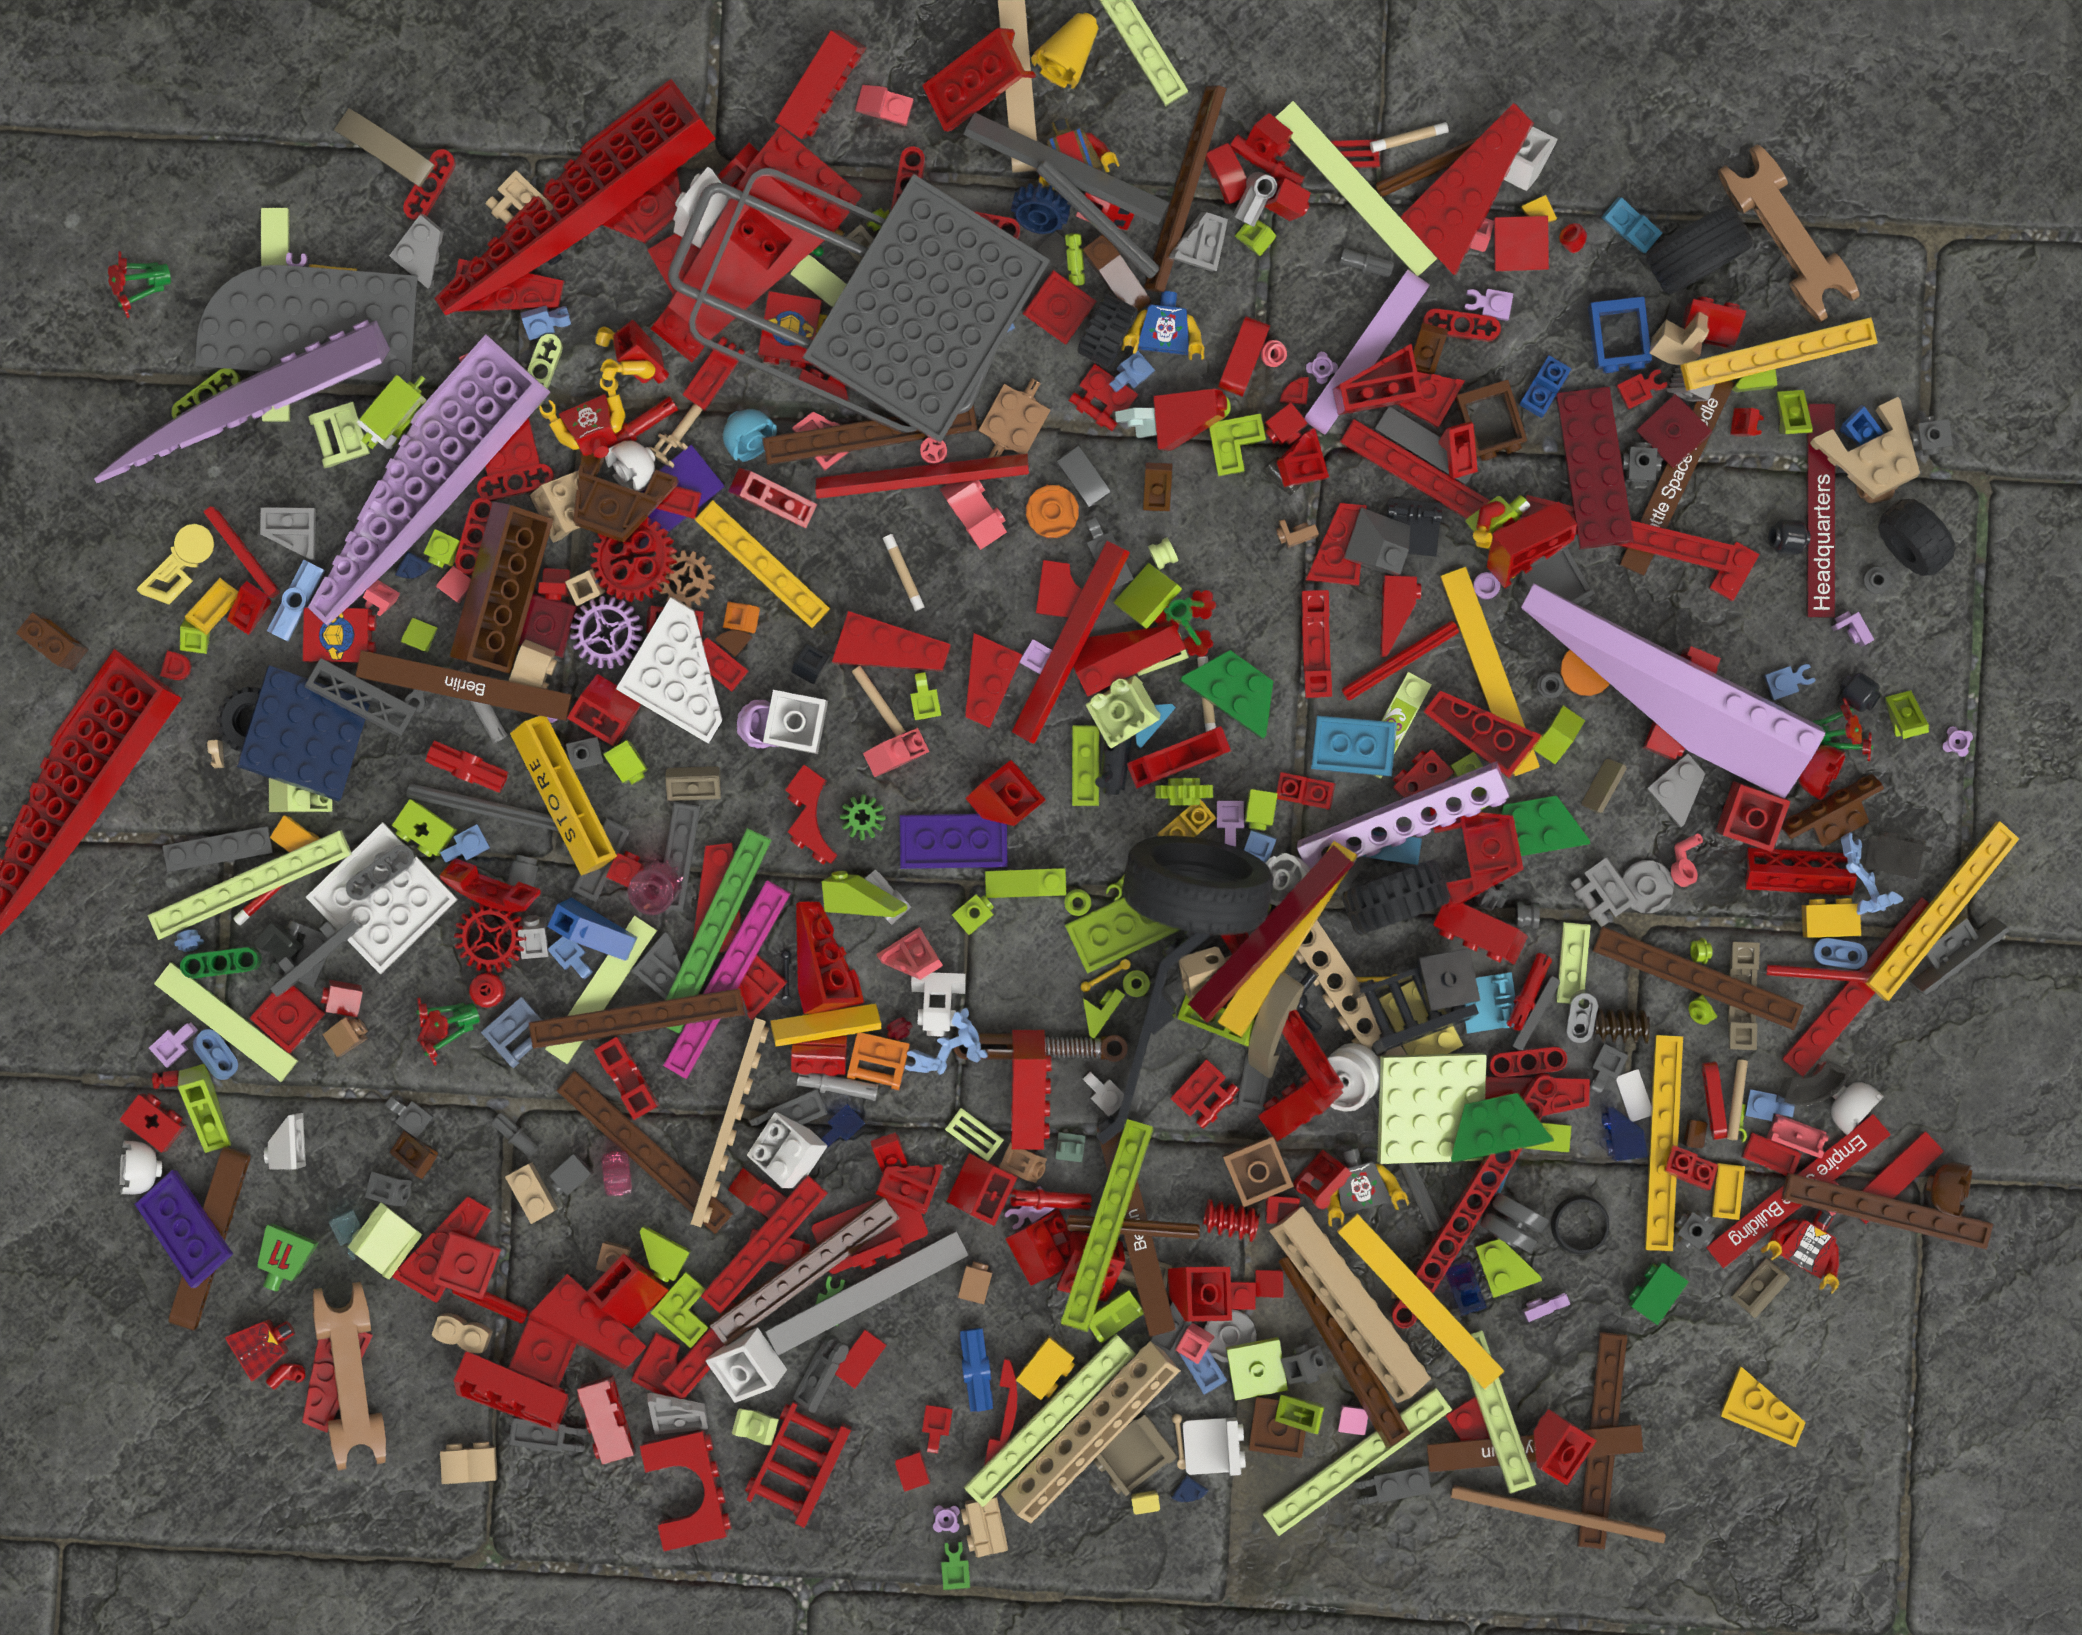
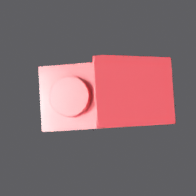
M862 85L855 111L907 126L914 99L889 92L886 87Z

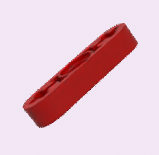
M440 149L431 155L429 161L435 165L433 168L435 172L439 167L437 163L438 158L443 159L447 156L449 166L441 167L439 174L443 175L442 179H439L436 174L431 172L426 178L436 180L437 187L433 192L427 193L423 190L422 186L414 185L403 205L404 212L409 219L415 221L420 214L428 216L456 166L455 158L449 151ZM419 191L424 197L430 198V200L426 202L423 199L420 204L423 211L412 215L413 210L410 208V205L418 204L421 198L416 194Z
M1431 309L1423 318V323L1432 325V323L1428 322V319H1432L1434 315H1438V320L1447 321V316H1452L1449 323L1450 331L1447 333L1449 337L1490 342L1496 339L1501 331L1499 321L1492 316ZM1465 318L1469 322L1468 331L1458 332L1454 327L1455 320ZM1474 320H1478L1476 326H1485L1487 322H1490L1491 327L1495 328V331L1491 332L1489 336L1485 335V331L1480 329L1476 330V335L1471 334L1474 329ZM1439 324L1437 327L1445 329L1447 325Z
M536 464L485 476L478 482L477 492L480 497L490 501L533 492L545 483H541L536 479L531 481L533 486L528 487V478L525 472H529V476L533 477L539 474L538 470L542 469L544 473H549V477L545 478V483L554 480V472L545 464ZM513 475H519L523 479V485L518 490H512L508 485V481ZM503 478V486L507 491L506 493H502L501 488L494 489L491 496L487 492H483V488L487 487V482H490L492 485L501 484L499 479Z
M1716 1061L1702 1063L1711 1136L1713 1140L1727 1138V1125L1718 1064Z

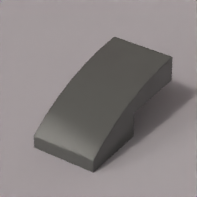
M1078 445L1056 460L1088 507L1111 492Z

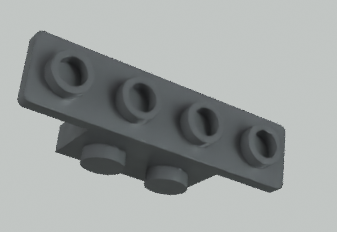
M1963 915L1959 916L1949 925L1925 955L1932 966L1912 981L1913 986L1924 995L1936 990L1941 983L1950 976L1957 974L1963 966L1979 957L1989 946L2000 941L2009 932L2008 927L1997 918H1993L1975 932L1968 919Z

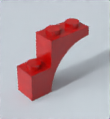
M1222 726L1129 762L1127 766L1137 789L1230 752L1231 749Z
M803 765L785 789L790 794L787 799L798 807H801L802 804L806 805L803 812L788 831L792 835L790 841L801 849L806 845L814 852L811 856L824 865L827 861L833 864L838 855L824 841L817 822V803L822 788L827 781L806 765Z

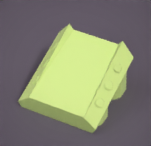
M1135 675L1127 680L1117 679L1112 683L1110 690L1103 694L1095 695L1090 702L1086 703L1087 709L1110 748L1115 747L1160 720L1161 714L1151 701L1142 685L1143 682Z
M380 1202L378 1207L371 1212L369 1219L363 1227L356 1230L352 1235V1242L348 1248L385 1278L390 1279L422 1234Z

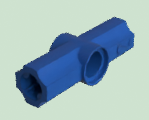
M983 1328L960 1331L961 1348L963 1351L962 1368L964 1382L967 1383L970 1412L993 1409L992 1391L990 1388L991 1371L989 1357L986 1356Z

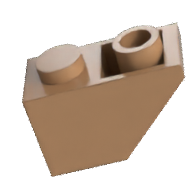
M346 1017L326 1031L323 1036L335 1055L340 1057L366 1041L368 1038L365 1033L368 1030L360 1018L356 1020L354 1017Z

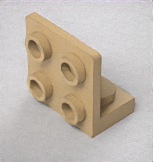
M579 470L545 483L530 494L539 515L553 519L549 534L553 543L562 540L570 532L581 528L575 526L573 522Z

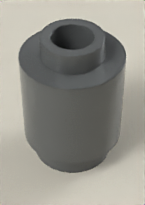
M516 855L515 861H512L507 884L515 886L519 881L534 887L538 872V866H536L537 859Z

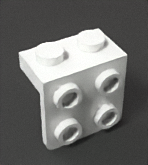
M1236 1417L1187 1420L1183 1423L1185 1466L1188 1474L1229 1472L1230 1476L1241 1475V1468L1246 1467L1245 1452L1239 1451V1441H1244L1243 1424L1238 1425Z

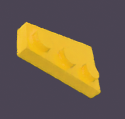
M1739 1366L1720 1416L1796 1447L1806 1422L1745 1369Z

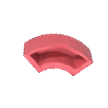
M979 480L949 483L939 489L980 550L1007 533L1002 525L1006 521L998 508L993 510L982 495L985 489Z

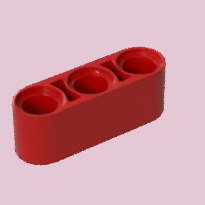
M1245 316L1218 388L1243 397L1271 325Z
M478 498L472 502L455 559L456 567L467 575L473 574L474 567L465 569L463 567V560L469 555L474 556L475 560H477L482 542L481 540L479 543H472L470 535L474 530H481L484 535L489 515L480 518L477 510L483 504L489 505L490 510L492 507V502L486 498Z
M1553 1046L1499 1052L1489 1058L1487 1066L1489 1071L1497 1077L1554 1072L1562 1070L1566 1066L1567 1054L1563 1049ZM1557 1051L1561 1057L1559 1064L1556 1066H1551L1547 1061L1549 1053ZM1526 1054H1530L1534 1059V1064L1530 1069H1524L1521 1066V1059ZM1503 1057L1508 1065L1506 1070L1500 1073L1495 1070L1494 1062L1496 1059Z

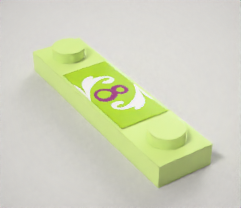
M1409 672L1406 674L1381 720L1397 723L1394 754L1431 687L1430 683ZM1374 775V776L1378 777L1379 779L1382 778V776H1380V775Z

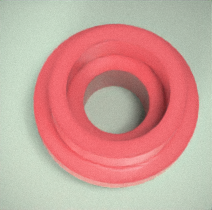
M1277 340L1266 342L1261 349V359L1265 365L1270 367L1281 365L1287 357L1285 346ZM1274 349V356L1271 358V351Z

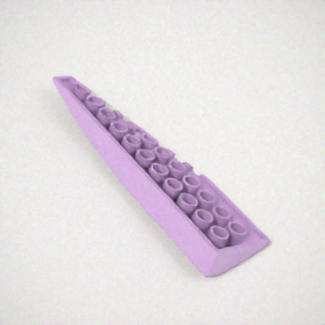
M368 319L355 324L353 326L354 330L345 334L342 330L329 336V342L322 345L319 341L314 342L304 348L306 352L297 356L295 352L287 354L280 358L282 363L242 380L195 405L151 433L117 458L94 478L96 483L126 472L130 469L131 465H135V467L143 465L154 459L156 454H159L160 457L165 456L179 447L178 444L182 449L222 432L226 426L228 428L238 426L248 420L247 417L250 415L255 419L271 410V406L275 410L382 363L390 348L377 321L369 323Z
M486 334L415 413L410 422L412 425L408 433L403 435L399 442L400 447L393 459L390 458L385 467L387 471L382 480H378L360 512L356 527L353 532H349L345 539L347 543L341 554L335 557L332 563L334 566L328 577H324L308 608L326 625L330 624L362 595L426 532L550 394V391Z
M1533 583L1521 606L1522 609L1688 751L1784 799L1812 759L1825 735L1823 727Z

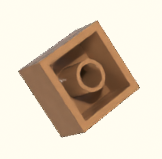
M1272 1135L1222 1155L1244 1207L1294 1187Z

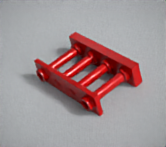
M794 1400L791 1406L785 1405L780 1419L784 1420L757 1478L751 1477L745 1492L749 1493L746 1499L749 1502L752 1501L756 1493L793 1511V1515L797 1516L795 1524L805 1528L852 1427L842 1423L840 1429L836 1427L832 1429L795 1411L798 1403ZM789 1422L797 1423L828 1438V1442L832 1443L829 1452L823 1451L820 1453L784 1436ZM778 1445L816 1462V1466L821 1468L817 1477L811 1475L810 1478L772 1460ZM768 1469L805 1487V1491L809 1492L805 1502L802 1500L797 1502L760 1484L766 1470Z

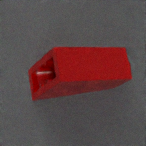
M1214 388L1154 396L1158 449L1172 451L1225 418L1224 411L1227 410V398L1223 391Z

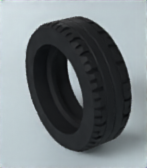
M1158 836L1138 842L1129 851L1122 894L1127 904L1133 910L1157 923L1203 934H1239L1257 928L1267 918L1274 878L1265 862L1240 848L1203 838Z

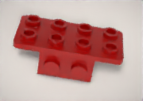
M880 1197L815 1223L812 1226V1232L817 1244ZM886 1199L900 1219L830 1269L829 1272L836 1274L859 1265L861 1269H865L876 1264L875 1259L885 1255L886 1259L901 1254L900 1248L928 1234L922 1214Z

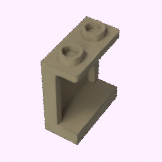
M1143 1412L1132 1420L1093 1462L1101 1472L1105 1470L1112 1478L1109 1480V1483L1118 1494L1123 1492L1127 1496L1131 1490L1165 1464H1170L1175 1460L1177 1454L1146 1413Z

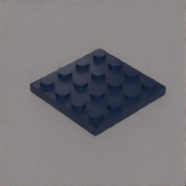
M269 665L265 672L236 767L339 802L345 788L365 719L305 688L308 681L307 678ZM314 681V684L322 688L329 687ZM339 690L341 698L346 701L356 699L355 695ZM364 701V709L368 712L370 704Z

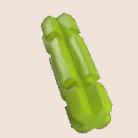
M1070 233L1065 237L1066 246H1069L1066 249L1068 271H1071L1069 282L1079 286L1085 283V274L1082 273V270H1084L1082 248L1079 247V245H1082V240L1079 233Z

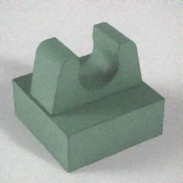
M1059 1132L1055 1159L1082 1162L1085 1135Z

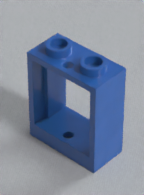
M1636 297L1591 303L1588 306L1595 370L1603 369V373L1618 372L1619 367L1629 366L1630 370L1646 368L1645 364L1652 361V356L1650 354L1645 298ZM1637 312L1642 355L1605 359L1600 316Z

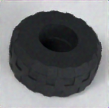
M1910 498L1901 499L1881 516L1878 531L1882 540L1895 558L1915 574L1920 576L1935 575L1954 558L1956 547L1952 534L1943 521L1923 503Z

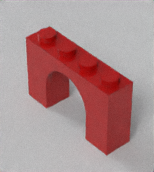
M704 1429L642 1443L639 1447L645 1473L672 1466L687 1467L700 1477L705 1490L704 1501L701 1507L694 1513L659 1522L657 1526L663 1552L727 1537L728 1529H732L729 1514H724L722 1503H725L726 1500L723 1487H718L716 1477L720 1476L717 1461H712L710 1451L714 1450L711 1435H706Z

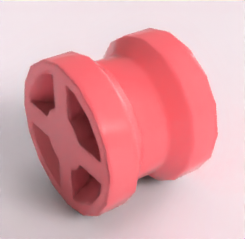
M928 437L921 444V456L929 465L940 464L947 457V448L943 440L941 443H938Z

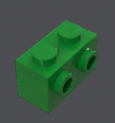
M1660 1261L1656 1265L1652 1263L1644 1274L1646 1277L1645 1281L1641 1286L1636 1285L1628 1297L1630 1299L1628 1305L1656 1325H1659L1689 1282Z

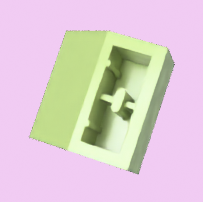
M269 778V812H332V799Z

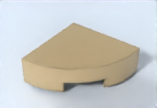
M208 741V753L212 754L211 765L214 768H224L223 741Z

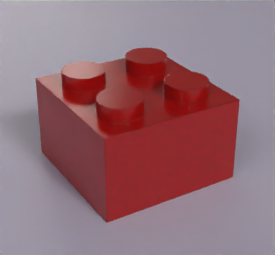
M1733 781L1716 832L1773 852L1791 801Z

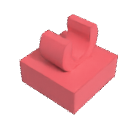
M376 580L363 596L367 600L365 608L369 609L374 604L379 607L377 615L381 616L397 601L400 593L381 581Z

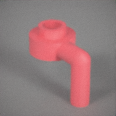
M1695 834L1677 843L1674 847L1677 862L1671 866V877L1681 887H1687L1697 880V870L1694 864L1687 859L1686 851L1703 842L1700 834Z

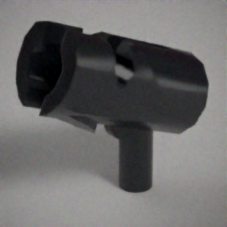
M1132 737L1113 748H1110L1105 739H1103L1100 754V776L1095 780V784L1099 788H1104L1103 794L1119 795L1120 790H1125L1128 770L1127 763H1129L1130 759L1128 754L1131 750Z

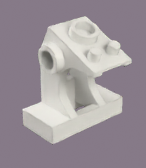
M930 973L921 980L915 977L911 978L912 992H924V1008L918 1009V1025H923V1030H927V1036H947V1031H950L951 1026H954L952 1025V1018L956 1010H951L952 993L965 994V974ZM930 995H946L945 1008H929Z

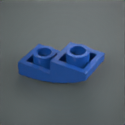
M1548 356L1519 405L1542 418L1569 375L1571 368Z

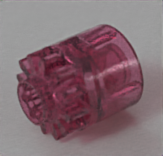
M655 859L651 863H646L631 879L628 886V897L634 908L647 915H657L667 910L682 890L680 882L683 877L678 876L676 873L678 867L672 868L669 866L668 860L662 863Z

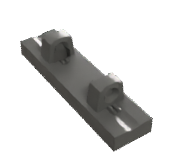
M353 919L338 931L331 922H326L320 927V930L328 940L304 961L299 963L298 966L289 956L284 957L278 964L286 975L271 987L270 990L276 997L281 996L363 926L357 919Z

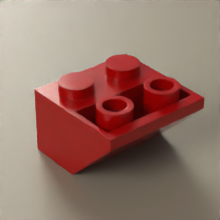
M1698 297L1697 300L1693 299L1685 308L1681 328L1685 330L1698 312H1701L1708 316L1707 328L1709 329L1708 335L1702 343L1732 349L1736 344L1746 311L1740 310V305L1725 302L1723 306L1714 304V300L1707 297Z
M597 674L580 695L567 719L616 747L642 704L616 689L617 685Z
M969 1153L946 1202L995 1226L1018 1176Z
M1059 1209L1005 1238L1030 1286L1064 1269L1071 1256L1069 1241L1071 1231L1068 1230Z

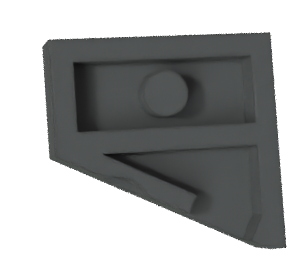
M667 932L660 937L632 970L634 974L665 1000L682 966L671 937Z

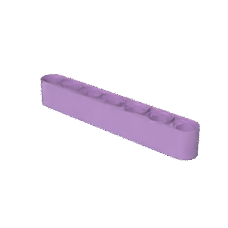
M1410 270L1406 271L1304 419L1308 424L1326 435L1339 416L1332 389L1375 365L1430 284Z

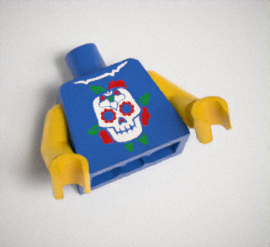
M1170 291L1161 292L1160 306L1149 305L1148 310L1140 311L1132 327L1129 328L1127 335L1124 337L1121 350L1124 351L1125 346H1132L1134 348L1133 354H1136L1137 350L1188 355L1189 360H1192V354L1199 353L1201 360L1204 359V345L1202 344L1201 332L1194 318L1187 314V309L1176 307L1177 293Z

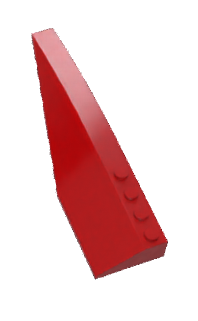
M670 79L589 140L580 149L582 154L575 161L570 159L563 166L565 171L556 180L551 178L545 184L542 195L553 205L551 211L546 210V205L539 196H534L504 226L507 231L499 239L494 237L487 244L489 249L480 258L475 256L469 262L468 271L464 275L458 274L434 299L442 312L448 315L519 279L590 234L634 200L644 195L655 184L664 180L667 175L679 166L685 164L700 150L705 149L716 138L674 81Z
M116 649L113 650L53 736L50 743L53 747L48 758L44 757L40 768L43 770L37 783H32L29 790L30 799L27 805L22 806L5 846L8 848L3 859H0V935L28 906L74 851L182 699L167 685Z

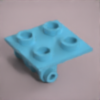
M1512 972L1476 978L1481 1001L1465 1005L1467 1007L1476 1004L1479 1014L1465 1022L1467 1033L1509 1028L1506 1022L1515 1006L1513 1002L1515 990Z

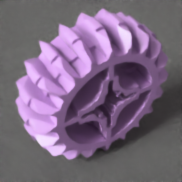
M602 596L599 599V606L591 599L589 603L592 609L588 610L584 605L580 607L586 614L583 617L579 614L574 615L581 622L579 625L571 624V628L578 630V633L572 634L570 637L572 640H580V642L573 645L575 650L584 648L579 654L580 658L583 659L589 654L588 664L592 665L598 659L597 665L599 668H603L604 662L607 661L608 667L612 669L614 668L613 660L616 659L618 664L622 666L624 665L623 655L629 660L633 658L628 652L630 648L634 651L639 650V647L634 645L633 642L634 640H643V637L635 635V632L642 631L643 627L641 625L634 626L633 623L638 622L640 617L635 615L630 618L634 611L632 606L624 611L623 609L626 605L624 600H621L618 606H615V597H611L609 604H606V599ZM602 612H617L624 620L608 623ZM595 616L597 629L586 638L587 624ZM601 621L607 628H614L610 633L612 644L605 636L603 638L599 637L604 632ZM628 627L627 640L623 647L619 649L616 641L617 635ZM605 642L612 653H596L589 645Z

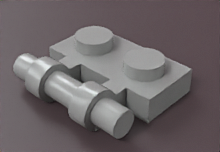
M1608 857L1585 872L1590 883L1584 885L1580 878L1570 883L1576 891L1574 894L1578 900L1582 899L1590 912L1588 914L1592 920L1596 919L1601 927L1610 922L1604 914L1605 911L1610 909L1614 916L1617 917L1638 902ZM1595 889L1604 900L1600 905L1597 904L1590 894Z

